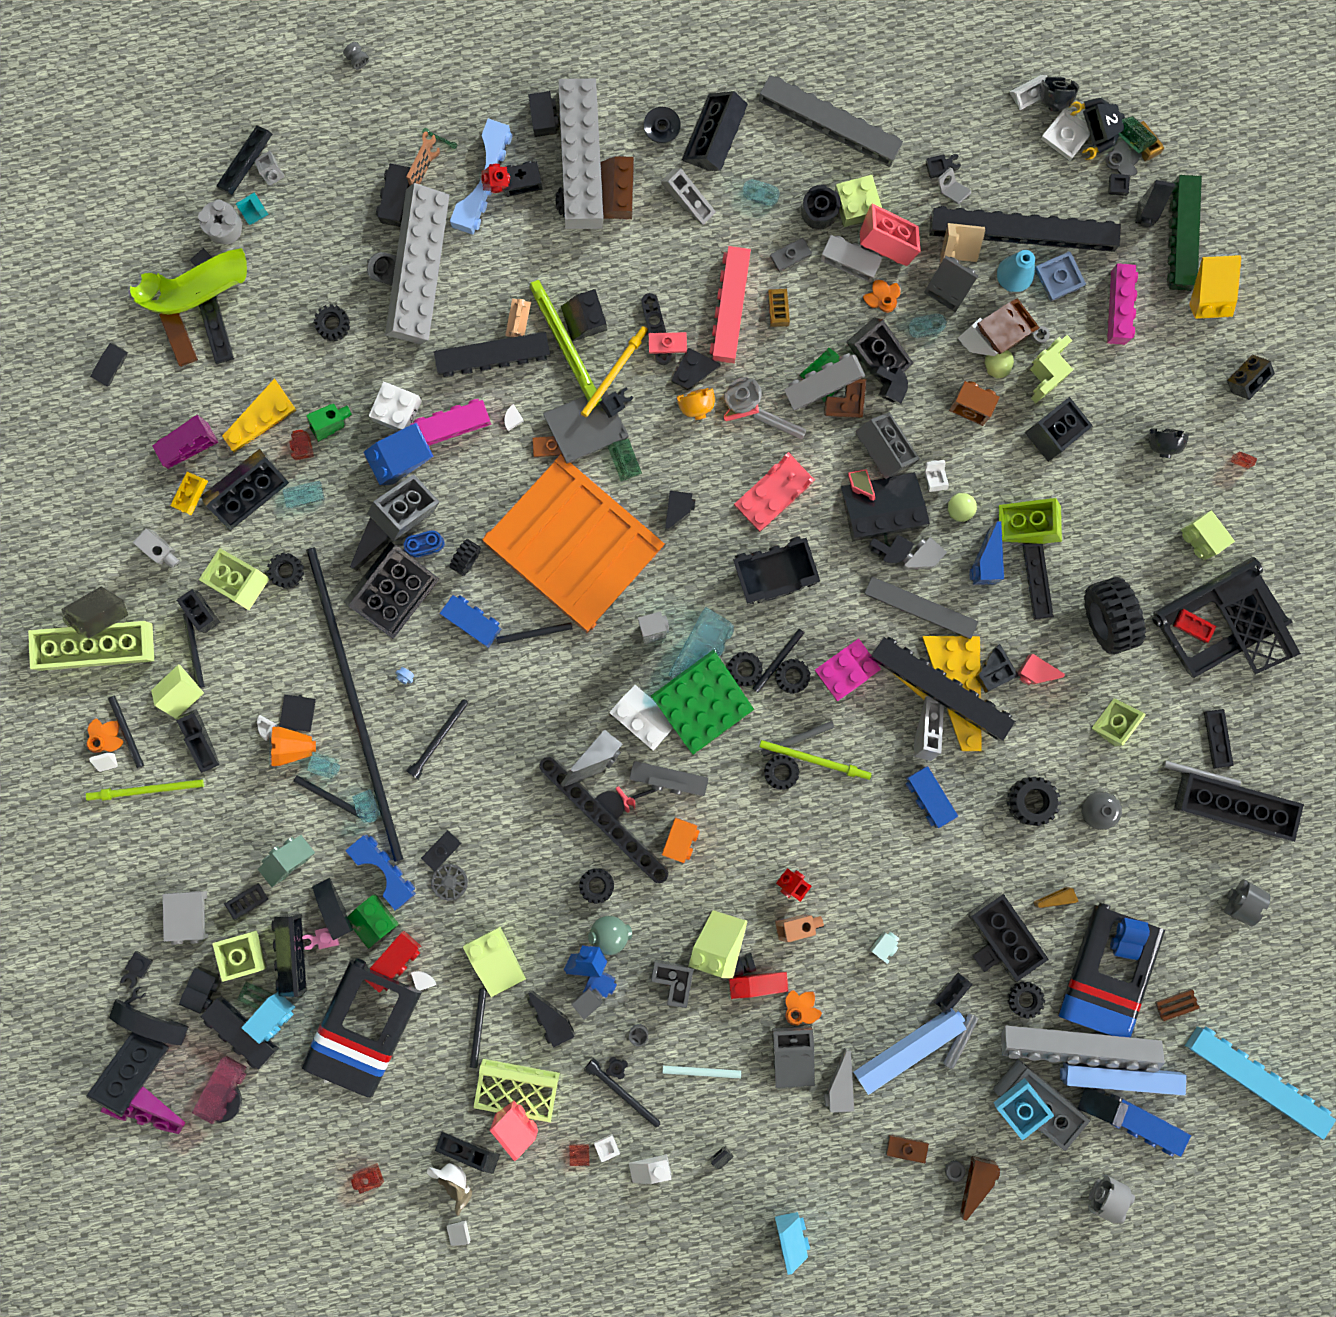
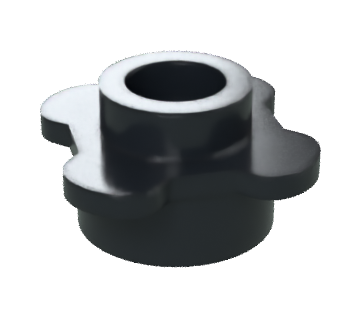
M611 1057L606 1074L623 1079L628 1062Z

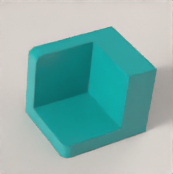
M255 192L236 203L237 208L249 225L268 215Z

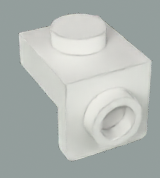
M934 460L926 463L925 478L929 492L948 489L949 484L945 473V460Z

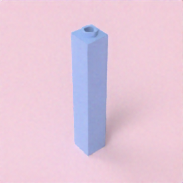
M952 1008L946 1014L942 1012L855 1070L854 1074L867 1094H871L965 1031L966 1027L963 1024L965 1019L959 1011L955 1012Z
M1063 1062V1068H1060V1079L1067 1086L1174 1095L1186 1094V1075L1181 1072L1162 1070L1148 1072L1143 1069L1128 1070L1123 1067L1108 1068L1102 1065L1092 1067L1087 1064L1072 1065Z

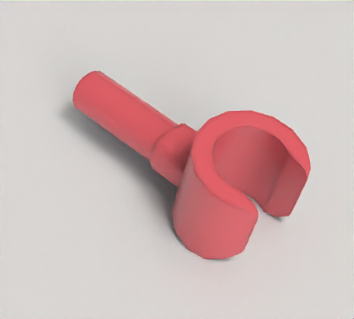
M619 786L616 787L615 790L624 801V810L629 813L628 805L633 806L635 809V800L631 797L628 798Z

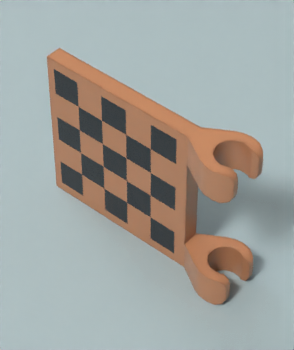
M426 131L422 135L423 144L406 176L410 186L414 183L420 185L431 161L440 154L439 148H437L436 152H431L436 138L433 135L430 140H427L428 132Z

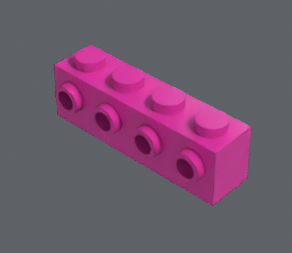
M1117 263L1111 270L1107 343L1126 345L1134 338L1135 327H1133V320L1136 317L1134 302L1137 299L1135 283L1138 280L1136 265Z
M479 399L471 400L468 402V405L462 407L461 405L453 406L450 408V411L444 413L443 411L435 412L432 414V417L426 419L425 417H420L414 420V423L418 424L428 446L492 425L483 400L479 401Z

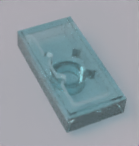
M320 480L282 489L288 509L325 500Z

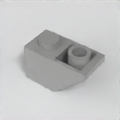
M931 537L926 541L922 539L916 546L918 550L913 555L910 552L903 560L905 564L902 568L904 570L932 569L947 552Z

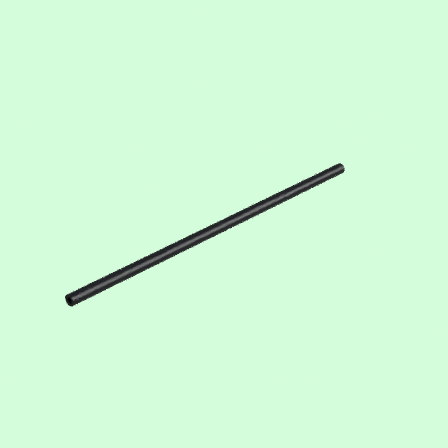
M316 548L306 549L392 856L394 862L400 861L404 858Z

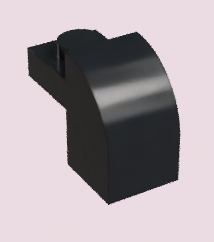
M882 364L880 366H872L869 373L884 381L878 396L893 404H901L908 390V379L904 371L900 368L890 369Z
M897 535L890 547L873 538L868 548L871 549L870 552L875 556H884L881 564L893 566L899 564L908 556L914 543Z

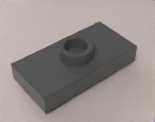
M802 237L770 254V257L778 272H781L811 256L812 252Z

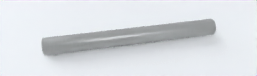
M1166 760L1164 762L1163 768L1181 773H1193L1237 786L1241 785L1240 780Z

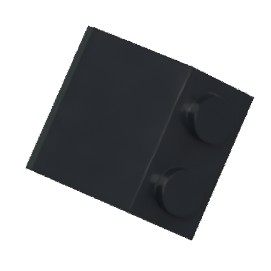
M596 289L577 294L561 305L572 342L608 331Z

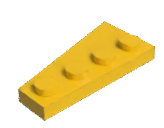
M274 378L222 437L230 449L236 452L294 413L296 408Z

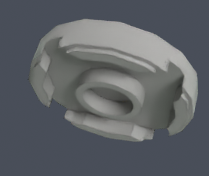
M743 377L733 381L724 394L725 403L730 410L735 413H745L758 405L761 400L762 391L756 380Z

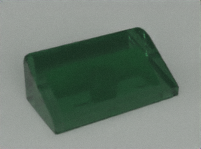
M1134 116L1122 119L1124 130L1119 133V136L1137 153L1143 152L1158 140Z
M629 439L613 442L608 446L621 481L642 474Z

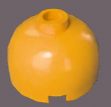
M713 388L692 391L685 397L683 394L676 397L680 411L687 417H695V420L706 418V414L711 412L715 404Z

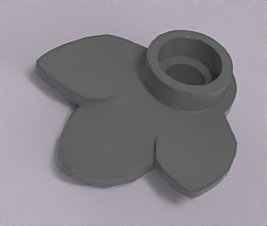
M1123 140L1114 145L1113 151L1106 156L1105 163L1111 170H1117L1120 174L1134 176L1138 173L1134 165L1140 160L1142 154L1130 150L1128 141ZM1112 159H1116L1117 163L1112 162Z

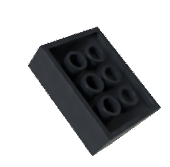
M915 472L892 476L887 479L871 480L875 500H870L868 496L861 493L853 492L851 485L841 486L852 542L926 528L930 524L926 504Z
M390 541L345 599L344 603L394 639L440 579Z

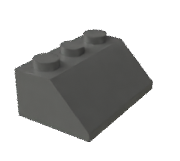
M890 412L870 419L855 431L860 442L864 444L870 458L874 460L879 472L885 479L894 476L920 460Z

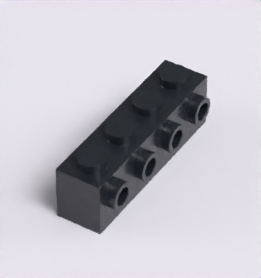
M223 996L217 998L200 1016L208 1028H213L218 1032V1037L222 1041L230 1043L233 1046V1051L238 1055H243L247 1059L248 1065L254 1069L257 1068L259 1070L279 1050V1047L271 1040L268 1042L264 1040L259 1044L245 1032L242 1027L248 1019Z

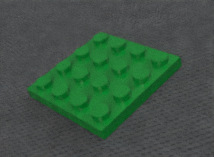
M714 650L710 651L651 695L692 755L754 710Z

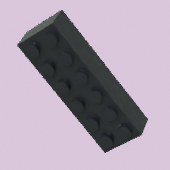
M1182 773L1173 810L1283 841L1295 842L1304 804L1197 774Z

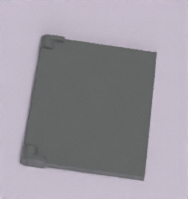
M607 391L604 392L601 399L608 396ZM583 396L545 412L543 415L566 464L629 438L618 413L608 418L602 406L598 405L592 409L588 417H584L581 412L588 401Z

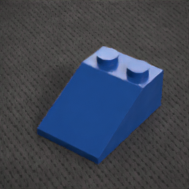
M417 423L376 442L363 452L379 485L395 484L434 457Z
M1001 521L996 522L989 528L972 569H970L969 575L970 580H973V585L997 584L1004 579Z

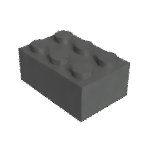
M413 474L373 501L367 514L394 541L434 513L439 500Z

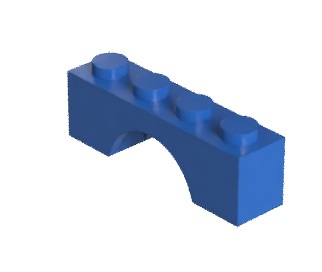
M363 835L345 851L357 865L374 864L384 872L387 885L383 897L394 910H398L416 894L413 891L415 887L409 880L405 881L401 877L403 873L396 865L392 866L389 862V855L384 850L381 852L377 848L378 842L372 836Z

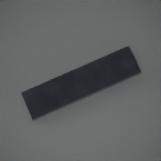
M256 125L216 187L223 192L233 195L273 134L269 130Z
M214 296L200 304L199 309L216 364H220L235 358L217 296Z
M1024 544L1022 546L1033 619L1053 618L1043 544Z

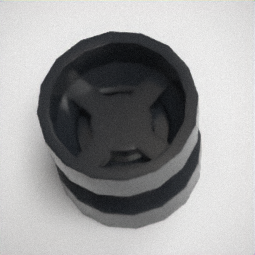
M751 952L746 953L743 957L738 956L735 968L737 976L744 975L748 971H756Z

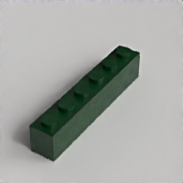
M1179 174L1172 181V183H1175L1172 191L1173 199L1170 202L1172 217L1169 221V229H1172V234L1168 240L1171 254H1169L1167 261L1168 265H1170L1167 283H1170L1169 290L1192 291L1196 282L1199 265L1202 176Z

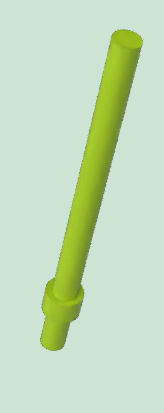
M763 740L759 744L760 748L844 772L850 777L857 776L867 780L871 778V772L857 769V766L849 764L847 766Z
M201 779L111 790L110 788L101 789L100 792L86 793V800L102 799V801H106L115 797L204 787V781Z

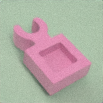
M327 927L315 930L316 936L307 934L302 937L303 939L308 938L311 940V945L304 947L305 950L314 948L316 944H318L319 950L339 945L338 939H332Z

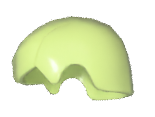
M1007 350L1000 355H986L984 364L986 365L987 373L995 378H1004L1009 375L1014 364L1012 353Z
M958 493L948 502L947 510L951 518L958 522H965L975 515L977 503L969 494Z

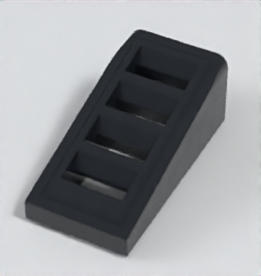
M257 883L227 901L224 905L233 920L236 921L269 899L260 884ZM255 890L258 892L259 896L261 897V899H260L259 901L257 900V898L255 897V895H254V893H253V891H255ZM248 894L251 896L252 900L254 901V904H252V905L249 903L248 899L246 898V896H247ZM243 899L247 905L246 909L242 907L239 900ZM236 903L241 912L237 913L232 905Z

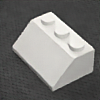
M636 685L609 712L653 751L673 729L654 700Z

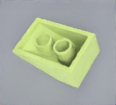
M219 548L199 580L250 610L269 581V578L256 568Z
M713 910L693 947L688 967L721 978H733L747 920Z
M501 927L463 946L471 965L491 997L526 980Z

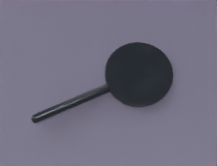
M650 789L645 792L631 796V798L637 799L639 797L656 792L657 790ZM605 791L599 794L596 799L617 819L620 818L624 810L622 798L612 791ZM606 814L600 815V820L609 822V817Z

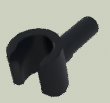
M142 987L135 988L133 995L125 1003L130 1004L136 999L144 998L146 993L142 994V996L137 995V990Z

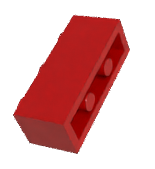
M403 931L370 969L392 979L396 975L401 976L408 968L405 966L409 960L414 961L421 953L418 951L421 945ZM365 980L379 993L383 990H389L369 980Z

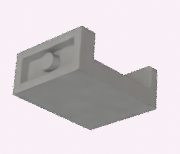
M207 891L162 894L164 942L171 941V945L183 944V940H190V943L194 944L202 943V939L208 938V934H205L204 899H207Z

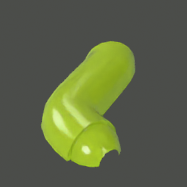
M242 248L226 251L174 279H167L159 273L157 275L153 273L141 274V283L137 287L130 286L131 296L134 298V302L154 313L169 315L188 311L232 286L245 281L247 275L245 253ZM160 290L161 294L158 300H152L156 293Z

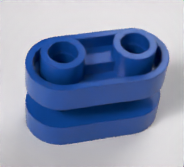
M433 530L409 536L404 541L405 551L414 558L438 553L445 545L443 537Z

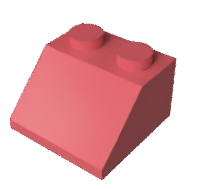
M512 1101L495 1114L490 1132L510 1157L516 1161L536 1139L538 1128L533 1120H529L525 1115L524 1108L521 1105H517L515 1101Z

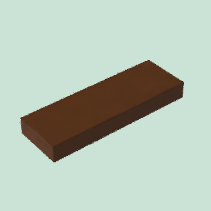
M180 313L159 314L179 366L182 367L197 361V355Z

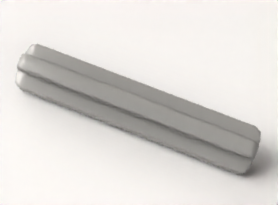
M760 408L759 413L753 414V418L799 439H803L806 429Z
M969 1013L963 1023L966 1030L957 1035L943 1062L950 1069L955 1067L978 1021V1018L973 1014Z

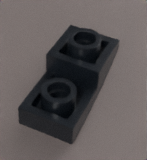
M111 342L100 357L90 377L107 387L110 386L117 370L121 369L128 352Z

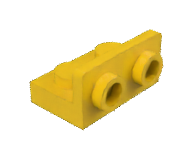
M186 472L170 506L192 515L208 481Z

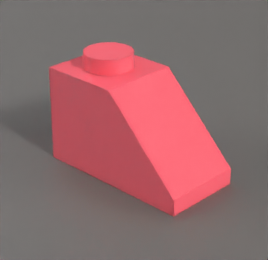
M1034 654L1027 656L1018 671L1019 680L1027 685L1056 680L1065 676L1063 672Z

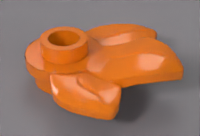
M875 280L872 286L873 292L863 295V299L868 306L880 308L883 312L889 313L896 308L897 298L900 296L901 291L897 283L889 286L883 280Z
M95 718L88 726V749L94 753H100L103 750L112 752L119 749L124 741L117 737L119 732L118 722L109 721L102 725ZM96 740L100 741V745L98 747L95 746Z
M791 990L785 1000L788 1008L785 1017L788 1023L791 1025H799L802 1022L811 1024L821 1017L822 1012L813 1007L815 1002L814 992L808 991L798 995L794 990ZM798 1012V1018H792V1013Z

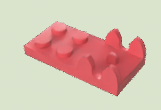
M788 452L777 465L775 464L762 479L734 503V506L761 532L813 484L815 479Z

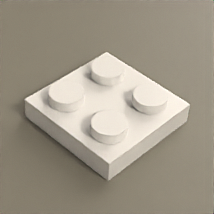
M1065 108L1047 129L1041 140L1071 161L1090 137L1087 124L1078 117L1070 115L1071 112Z

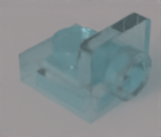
M371 789L352 796L357 816L363 823L373 822L381 817Z

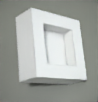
M612 1134L594 1142L601 1162L620 1155Z

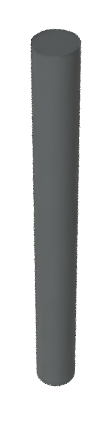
M829 721L776 744L789 747L835 727L833 722ZM767 749L761 750L763 757L775 753Z

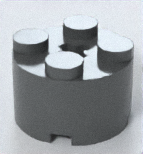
M1242 879L1236 889L1232 888L1227 895L1229 902L1225 907L1224 913L1246 925L1255 926L1263 918V915H1261L1263 908L1268 909L1271 896L1260 887Z

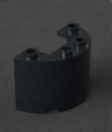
M800 536L794 537L789 540L790 542L785 547L773 546L765 553L756 551L749 555H746V553L735 555L733 562L747 605H752L755 601L763 603L801 591L805 586L811 587L820 582L807 537L802 539Z

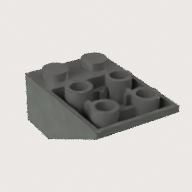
M945 256L924 293L956 313L978 275L975 274L973 269L965 268L959 264L957 259Z
M812 1027L772 1028L775 1088L815 1086Z

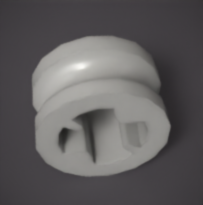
M1039 326L1040 329L1031 335V339L1035 344L1042 345L1049 339L1050 332L1046 327ZM1038 331H1041V334L1043 332L1045 335L1042 340L1036 336L1039 333Z

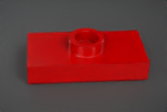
M1185 609L1180 610L1173 624V627L1204 643H1209L1217 627Z

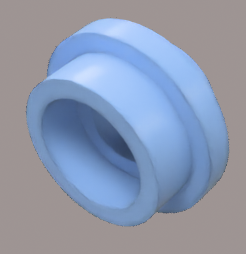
M401 667L400 670L395 672L396 678L403 684L413 682L414 674L406 668Z

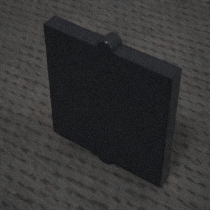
M284 694L279 727L292 729L295 732L297 730L311 732L316 699L306 698L302 695L292 696Z

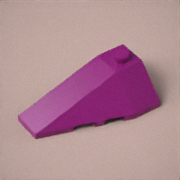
M145 1087L141 1088L122 1117L104 1107L101 1110L102 1113L119 1120L126 1121L127 1117L136 1119L139 1125L151 1122L156 1129L179 1134L185 1125V1122Z

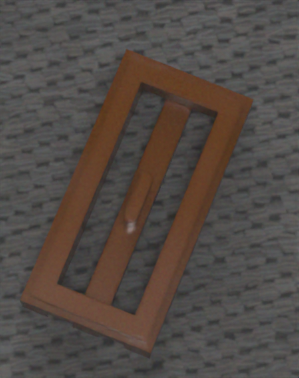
M1189 989L1156 1001L1155 1004L1161 1020L1166 1021L1200 1009L1196 1002L1197 998L1194 996V990ZM1190 996V999L1164 1008L1161 1007V1005ZM1190 1003L1193 1004L1192 1006L1164 1015L1165 1012L1188 1005Z

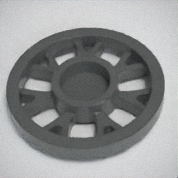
M446 864L434 872L431 886L436 896L440 899L452 901L460 898L465 893L468 886V878L461 867L454 864ZM452 867L457 869L455 875L450 874ZM443 868L447 872V875L444 877L439 872ZM463 875L464 881L458 882L456 877ZM435 878L442 879L441 884H435ZM457 885L463 887L461 893L455 890ZM442 886L445 891L439 894L437 890ZM448 890L453 891L454 897L448 898Z

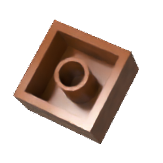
M964 381L957 391L949 411L984 426L991 418L1000 396H997L990 389L984 390L980 388L975 382Z

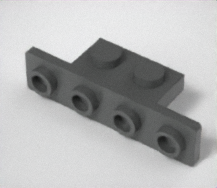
M637 761L633 762L630 780L651 784V789L663 791V787L671 789L670 793L682 795V792L705 796L708 784V777Z

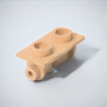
M512 298L505 336L518 337L525 335L531 302Z

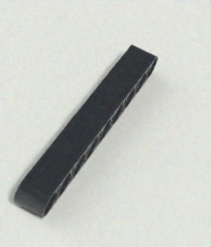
M545 757L540 761L539 767L542 773L655 883L660 884L667 880L669 875L667 867L579 781L565 787L559 783L558 776L561 773L567 775L569 771L557 759ZM547 760H551L554 763V768L551 771L546 770L544 767ZM574 787L581 789L582 794L579 798H575L572 795ZM587 801H593L595 803L596 807L594 811H588L586 809L585 805ZM602 814H606L609 817V823L606 825L601 824L599 821V817ZM615 828L622 829L623 836L621 838L614 837L613 830ZM628 842H635L637 850L634 852L627 849ZM643 855H648L651 858L649 865L641 863L640 859ZM655 870H664L665 877L662 879L656 878Z

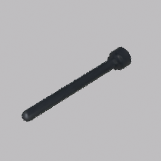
M466 699L461 700L417 763L410 765L406 772L419 780L423 774L422 767L467 707L468 701Z
M592 1058L585 1066L584 1071L589 1075H596L654 1127H659L660 1121L603 1072L599 1065L600 1063L595 1058Z

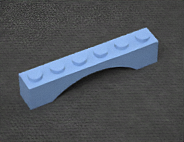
M487 119L482 133L486 150L485 169L489 167V164H500V161H504L506 156L505 147L512 140L509 125ZM481 180L470 195L456 204L450 219L452 228L472 235L475 229H479L481 212L484 213L486 211L487 196L492 194L491 191H483Z

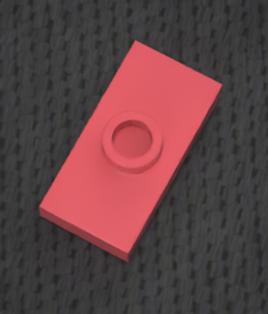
M686 332L649 333V354L687 353Z

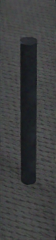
M183 613L195 681L199 688H203L205 685L193 623L186 613Z
M569 622L499 636L496 639L497 644H503L573 630L572 623Z
M801 629L795 632L752 688L758 693L804 635Z
M111 696L108 698V701L137 769L144 766L142 758L116 696Z
M298 775L293 780L296 784L354 816L362 818L364 814L362 810Z
M479 988L470 1068L478 1067L487 993L485 988Z

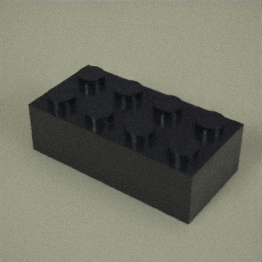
M996 893L967 914L1012 980L1018 982L1049 960L1003 893Z

